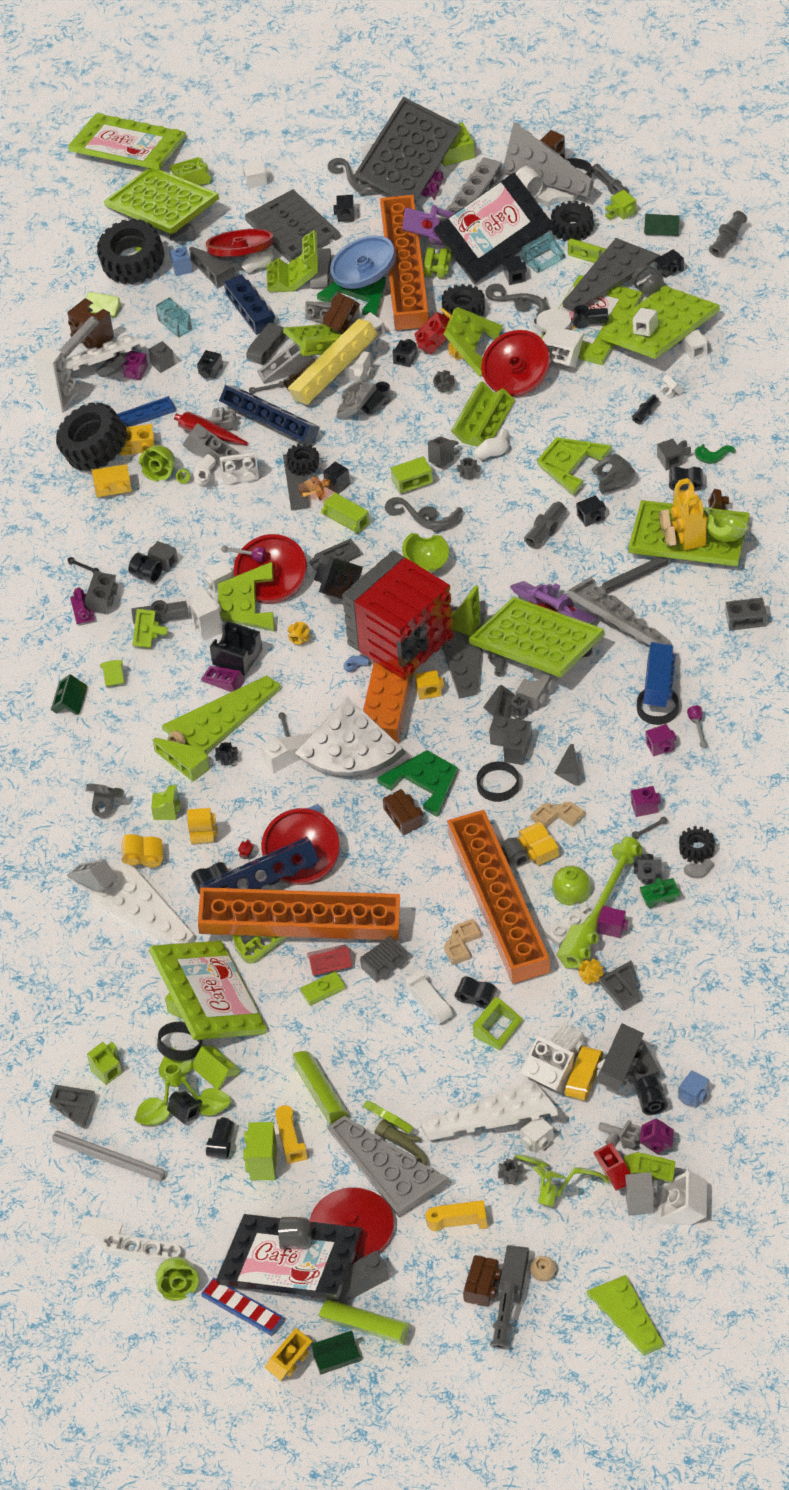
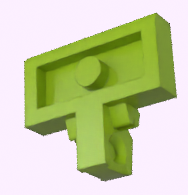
M137 609L133 647L151 649L152 639H157V635L167 636L168 627L158 626L159 622H155V611Z

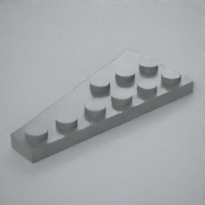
M592 577L568 590L566 596L573 603L582 605L590 613L601 616L605 622L613 623L622 632H628L633 635L637 641L645 642L648 645L651 642L669 645V639L655 628H648L643 618L637 619L634 616L635 612L617 597L606 594L607 589L603 586H596L594 584L595 580Z

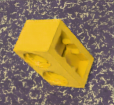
M152 424L126 427L127 439H125V446L121 448L120 456L143 453L147 448L155 445Z

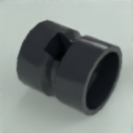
M137 552L130 560L128 571L133 576L142 577L145 581L155 583L162 573L163 563L160 560L149 558V556Z
M648 1076L636 1082L635 1090L644 1114L657 1115L667 1109L668 1102L666 1095L663 1093V1086L659 1077Z

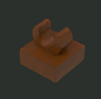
M714 489L708 499V507L726 510V504H729V497L722 496L721 490Z

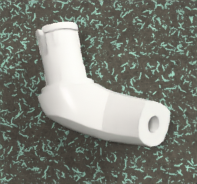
M271 245L263 251L249 255L241 263L242 268L248 274L256 269L267 268L268 264L274 261V246Z
M500 429L497 433V438L486 439L474 450L477 457L483 461L490 456L505 453L509 447L507 442L508 431Z
M209 454L196 463L194 479L201 486L207 485L210 482V470L216 464V460Z

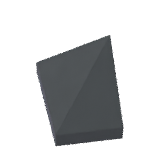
M190 223L185 224L177 232L170 234V241L196 240L194 226Z
M499 685L483 708L493 716L510 718L512 711L511 699L515 694L503 685Z
M570 744L554 774L575 786H580L574 744Z

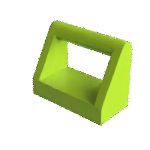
M495 997L472 1025L473 1037L500 1050L523 1022V1019L504 1001ZM502 1015L512 1022L497 1040L488 1030L498 1017Z
M640 1152L624 1156L623 1160L631 1174L651 1172L652 1179L668 1183L673 1182L676 1161Z

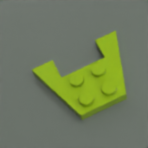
M457 307L453 310L444 335L480 377L482 375L481 364L483 357L475 352L480 337L484 332L495 340L499 337L503 325Z
M556 437L537 459V465L572 495H575L582 487L583 480L571 475L572 472L587 455L600 461L607 457L612 451V445Z
M272 562L218 583V604L221 607L220 616L223 621L275 632L274 613H256L255 583L274 581Z

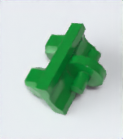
M659 877L655 879V883L640 887V893L648 908L655 907L661 901L673 902L676 897L680 896V891L676 886L674 878L662 881Z

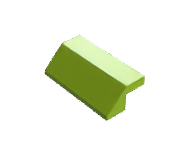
M483 381L479 382L452 427L451 432L462 443L478 447L486 439L495 437L515 399L504 388L494 393Z

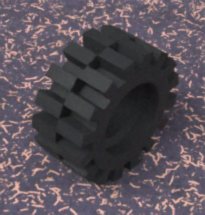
M298 443L297 447L293 445L292 449L289 448L287 452L286 465L288 470H291L292 474L296 472L297 476L300 473L302 476H305V473L311 475V471L315 473L319 465V452L316 451L315 447L312 448L310 444L306 446V443H303V446ZM305 458V459H308V460H306V461H300V460H297V459Z
M693 826V830L689 827L687 832L683 831L679 837V850L684 860L687 858V862L690 863L694 860V864H697L699 860L702 863L704 859L713 857L715 852L713 833H709L707 828L703 831L701 826L700 829H697V826ZM693 842H701L704 844V846L700 848L691 847L690 844Z

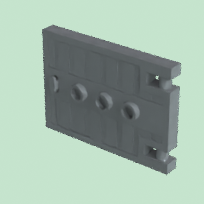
M294 189L245 214V221L254 229H264L273 233L274 243L272 245L289 262L302 254V239L313 230L317 231V248H323L330 244L331 238L335 241L340 239V232Z

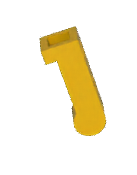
M282 1105L276 1109L275 1116L286 1162L290 1164L307 1160L305 1144H298L293 1127V1109L290 1106Z
M484 1200L432 1207L425 1214L427 1226L432 1231H440L444 1227L479 1224V1229L488 1228Z

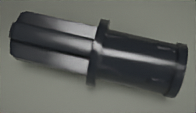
M653 394L645 403H641L639 409L632 415V420L637 424H641L644 418L652 413V409L659 402V398Z

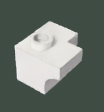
M363 351L361 355L357 356L344 369L346 379H350L355 383L358 380L366 381L371 376L373 368L370 363V353Z

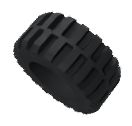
M126 219L121 220L120 223L112 224L111 228L108 227L104 231L105 234L102 233L97 243V254L103 271L113 281H120L122 284L143 282L146 278H151L154 272L157 273L163 264L165 252L157 229L148 222L146 223L140 219L139 221H136V219H130L129 221H126ZM128 248H142L139 252L133 255L120 256V254Z
M92 402L71 411V414L67 415L64 418V422H61L59 425V430H57L56 434L58 449L69 464L78 470L84 471L99 469L101 466L108 465L109 461H113L116 458L115 456L121 453V448L125 446V439H127L126 426L114 409L107 404L99 402L95 404Z

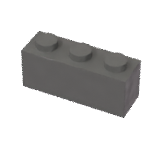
M621 1023L596 1082L615 1091H619L621 1085L626 1086L630 1078V1074L627 1072L629 1069L633 1070L638 1059L634 1056L636 1052L640 1054L645 1043L641 1041L644 1035L643 1032Z

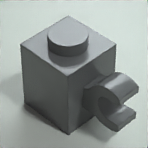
M442 436L428 441L429 462L442 467L454 461V455L459 453V450L454 449V447L459 442Z
M674 439L657 444V457L665 470L681 466L682 456L691 453V447H687L686 440L679 442L678 445Z

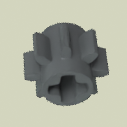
M443 370V372L438 371V374L433 379L434 387H437L439 392L451 391L455 384L454 375H450V371Z
M470 457L460 460L461 465H457V472H460V477L467 480L476 478V472H480V465H477V460Z
M506 1158L503 1164L499 1163L498 1178H503L504 1184L515 1185L518 1179L522 1180L523 1165H518L517 1159Z

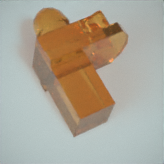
M318 476L311 477L310 480L298 484L299 493L302 497L316 493L321 501L326 497L324 487L327 488L330 485V480L323 479L320 481Z

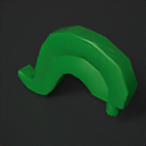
M702 444L701 447L698 446L695 449V457L701 462L712 464L722 460L729 452L734 454L736 449L730 445H725L716 452H711L704 448L705 445Z

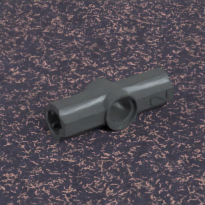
M559 501L554 502L544 515L539 514L537 516L534 526L524 537V542L533 549L538 547L548 535L552 536L555 533L559 521L567 513V508L563 503Z
M157 600L151 606L131 608L133 624H135L137 609L155 611V622H159V625L167 623L169 619L189 616L187 601L166 603L163 600Z

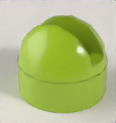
M181 468L176 473V479L179 483L184 484L190 480L191 473L188 469Z

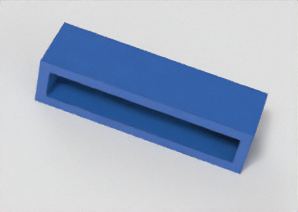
M651 642L647 660L643 704L666 708L667 700L671 701L676 654L673 653V645Z

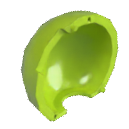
M707 507L704 511L707 517L706 531L716 540L725 543L735 542L742 538L749 529L746 523L732 515V513L725 514L713 510L712 507Z
M410 533L403 542L402 552L404 558L406 557L432 573L441 569L448 560L449 547L441 535L422 538L418 533Z

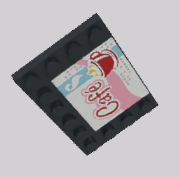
M513 172L434 227L433 230L472 283L475 284L503 264V259L514 257L554 229L555 226L516 173Z
M243 1214L216 1278L218 1285L338 1300L364 1232L362 1228L310 1222L313 1234L308 1246L303 1248L288 1246L286 1249H280L279 1222L281 1218Z

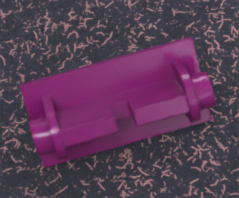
M439 167L422 192V196L432 195L433 200L436 199L441 183L444 180V174Z
M80 587L75 588L74 596L70 597L76 624L95 621L93 611L85 609L87 593H84V590Z

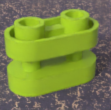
M427 248L423 269L424 277H431L432 272H437L438 278H445V275L449 274L448 263H451L452 255L448 249L441 248L440 253H435V248ZM435 260H438V265H434Z

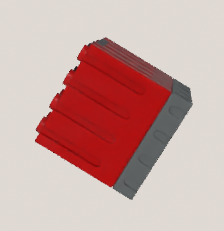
M392 550L375 567L370 569L351 588L342 594L346 634L348 637L347 644L405 680L408 675H412L421 663H426L428 658L433 655V652H438L441 646L446 641H450L454 636V631L452 630L453 618H451L450 585Z

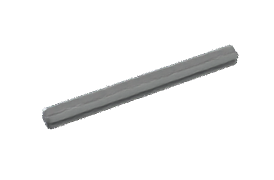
M55 1131L52 1137L53 1142L149 1178L162 1181L165 1176L164 1169L61 1131Z

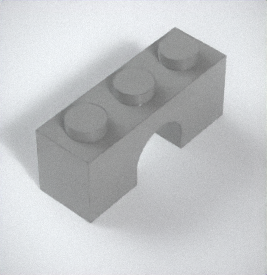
M533 668V678L539 680L530 681L524 679L518 687L516 695L526 696L528 699L526 707L537 711L545 703L547 694L554 689L555 682L560 677Z

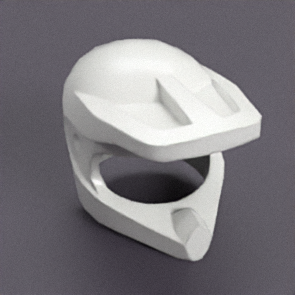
M523 166L516 172V175L535 199L543 188V180L534 169L529 166Z

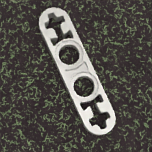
M114 1233L105 1234L101 1239L103 1252L112 1256L162 1263L171 1257H182L180 1246L171 1242ZM113 1241L114 1244H111V1247H108L107 1244H110ZM128 1244H135L137 1246L133 1251L125 1249ZM149 1247L157 1248L154 1254L146 1253ZM172 1251H175V1253L172 1256L168 1255L171 1254Z

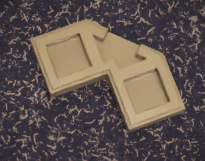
M669 509L659 512L662 534L665 535L666 546L677 545L674 526L671 527Z
M563 802V804L556 805L544 803L530 817L535 823L541 822L545 828L550 826L557 818L574 827L586 816V812L572 802Z
M474 919L454 926L452 934L444 946V951L451 965L469 960L470 954L464 943L481 938V933Z

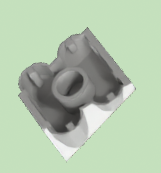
M358 380L349 385L342 394L343 401L338 407L336 418L345 419L357 413L377 390L375 384Z

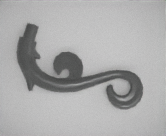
M334 158L329 161L327 165L328 170L333 174L343 172V167L337 168V165L345 166L348 182L359 192V195L383 192V190L373 185H363L367 184V182L352 174L351 167L345 159Z
M491 284L485 291L486 297L489 300L514 301L515 308L519 311L529 310L530 302L539 307V309H536L538 312L536 316L543 311L549 310L546 297L542 299L537 295L528 293L505 295V288L501 284ZM501 292V296H496L492 293Z
M393 497L385 504V511L392 516L400 515L404 512L403 507L394 508L395 504L404 505L418 524L432 529L434 533L454 526L461 519L460 515L463 512L461 507H457L454 512L448 517H444L443 520L432 521L437 517V511L434 507L425 506L417 512L406 500L400 497Z

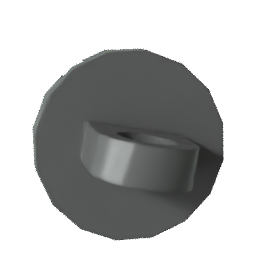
M86 784L85 791L94 793L92 812L98 817L103 818L110 815L114 797H124L123 789L116 787L113 789L100 784ZM105 803V810L100 813L99 805Z

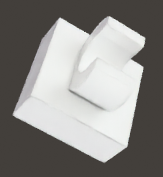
M666 374L662 378L667 384L662 385L660 390L663 393L669 390L666 393L667 397L672 398L675 392L681 395L685 391L669 375Z

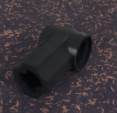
M578 305L574 308L573 324L577 328H586L589 324L608 323L607 308L589 309L585 305Z
M381 381L375 384L377 390L361 407L365 414H373L381 405L390 403L391 392L389 383Z
M221 1117L217 1119L212 1138H209L207 1141L206 1156L228 1159L231 1148L230 1140L235 1126L234 1122L229 1120V1118Z

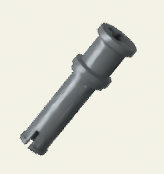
M597 163L592 166V173L608 186L607 188L610 193L616 194L622 190H625L627 193L630 192L627 187L622 186L620 180L614 179L600 164Z
M504 1281L502 1283L497 1321L493 1323V1341L490 1342V1346L497 1349H509V1331H512L510 1318L516 1284Z

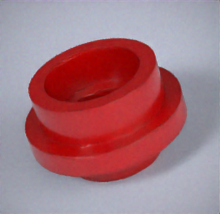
M247 839L246 842H241L238 848V852H240L239 857H249L254 848L251 840Z

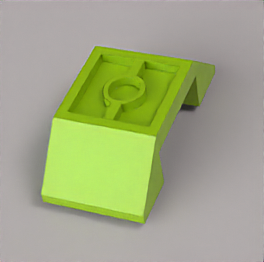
M313 230L302 239L303 252L295 260L287 264L280 258H277L268 264L267 291H295L318 273L317 231Z

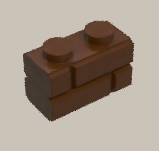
M338 293L337 296L333 297L329 311L324 314L322 324L343 334L348 329L360 304L354 299Z
M400 789L382 799L384 811L403 835L422 827L423 811L420 807H415L414 800L410 794L406 795Z
M478 1255L473 1257L463 1290V1298L466 1303L488 1307L490 1300L495 1299L497 1292L495 1283L496 1281L500 1282L502 1269L499 1268V1261L497 1259Z

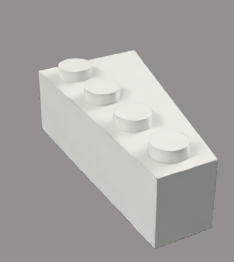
M43 346L35 354L34 361L36 363L44 408L63 413L78 393L79 388L74 385V378L70 377L71 371L66 368L67 362L62 351Z

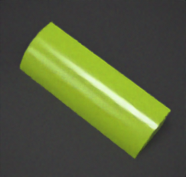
M308 1051L293 1053L295 1069L329 1125L344 1115L349 1118L347 1111L312 1054Z
M330 1299L324 1302L318 1315L325 1322L402 1345L405 1344L411 1325L404 1321Z

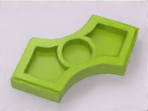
M365 1101L362 1106L408 1134L411 1133L412 1125L377 1104Z

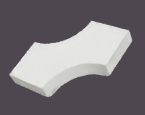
M544 186L535 200L550 207L557 202L571 201L572 203L579 195L562 189Z

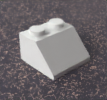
M687 1171L675 1177L673 1182H666L659 1186L658 1223L692 1225L706 1217L707 1180L691 1171Z

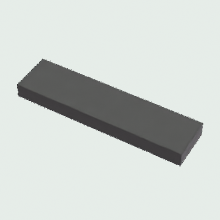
M284 454L283 460L291 510L309 508L305 478L301 473L297 476L296 472L292 474L291 470H288L286 465L287 454Z

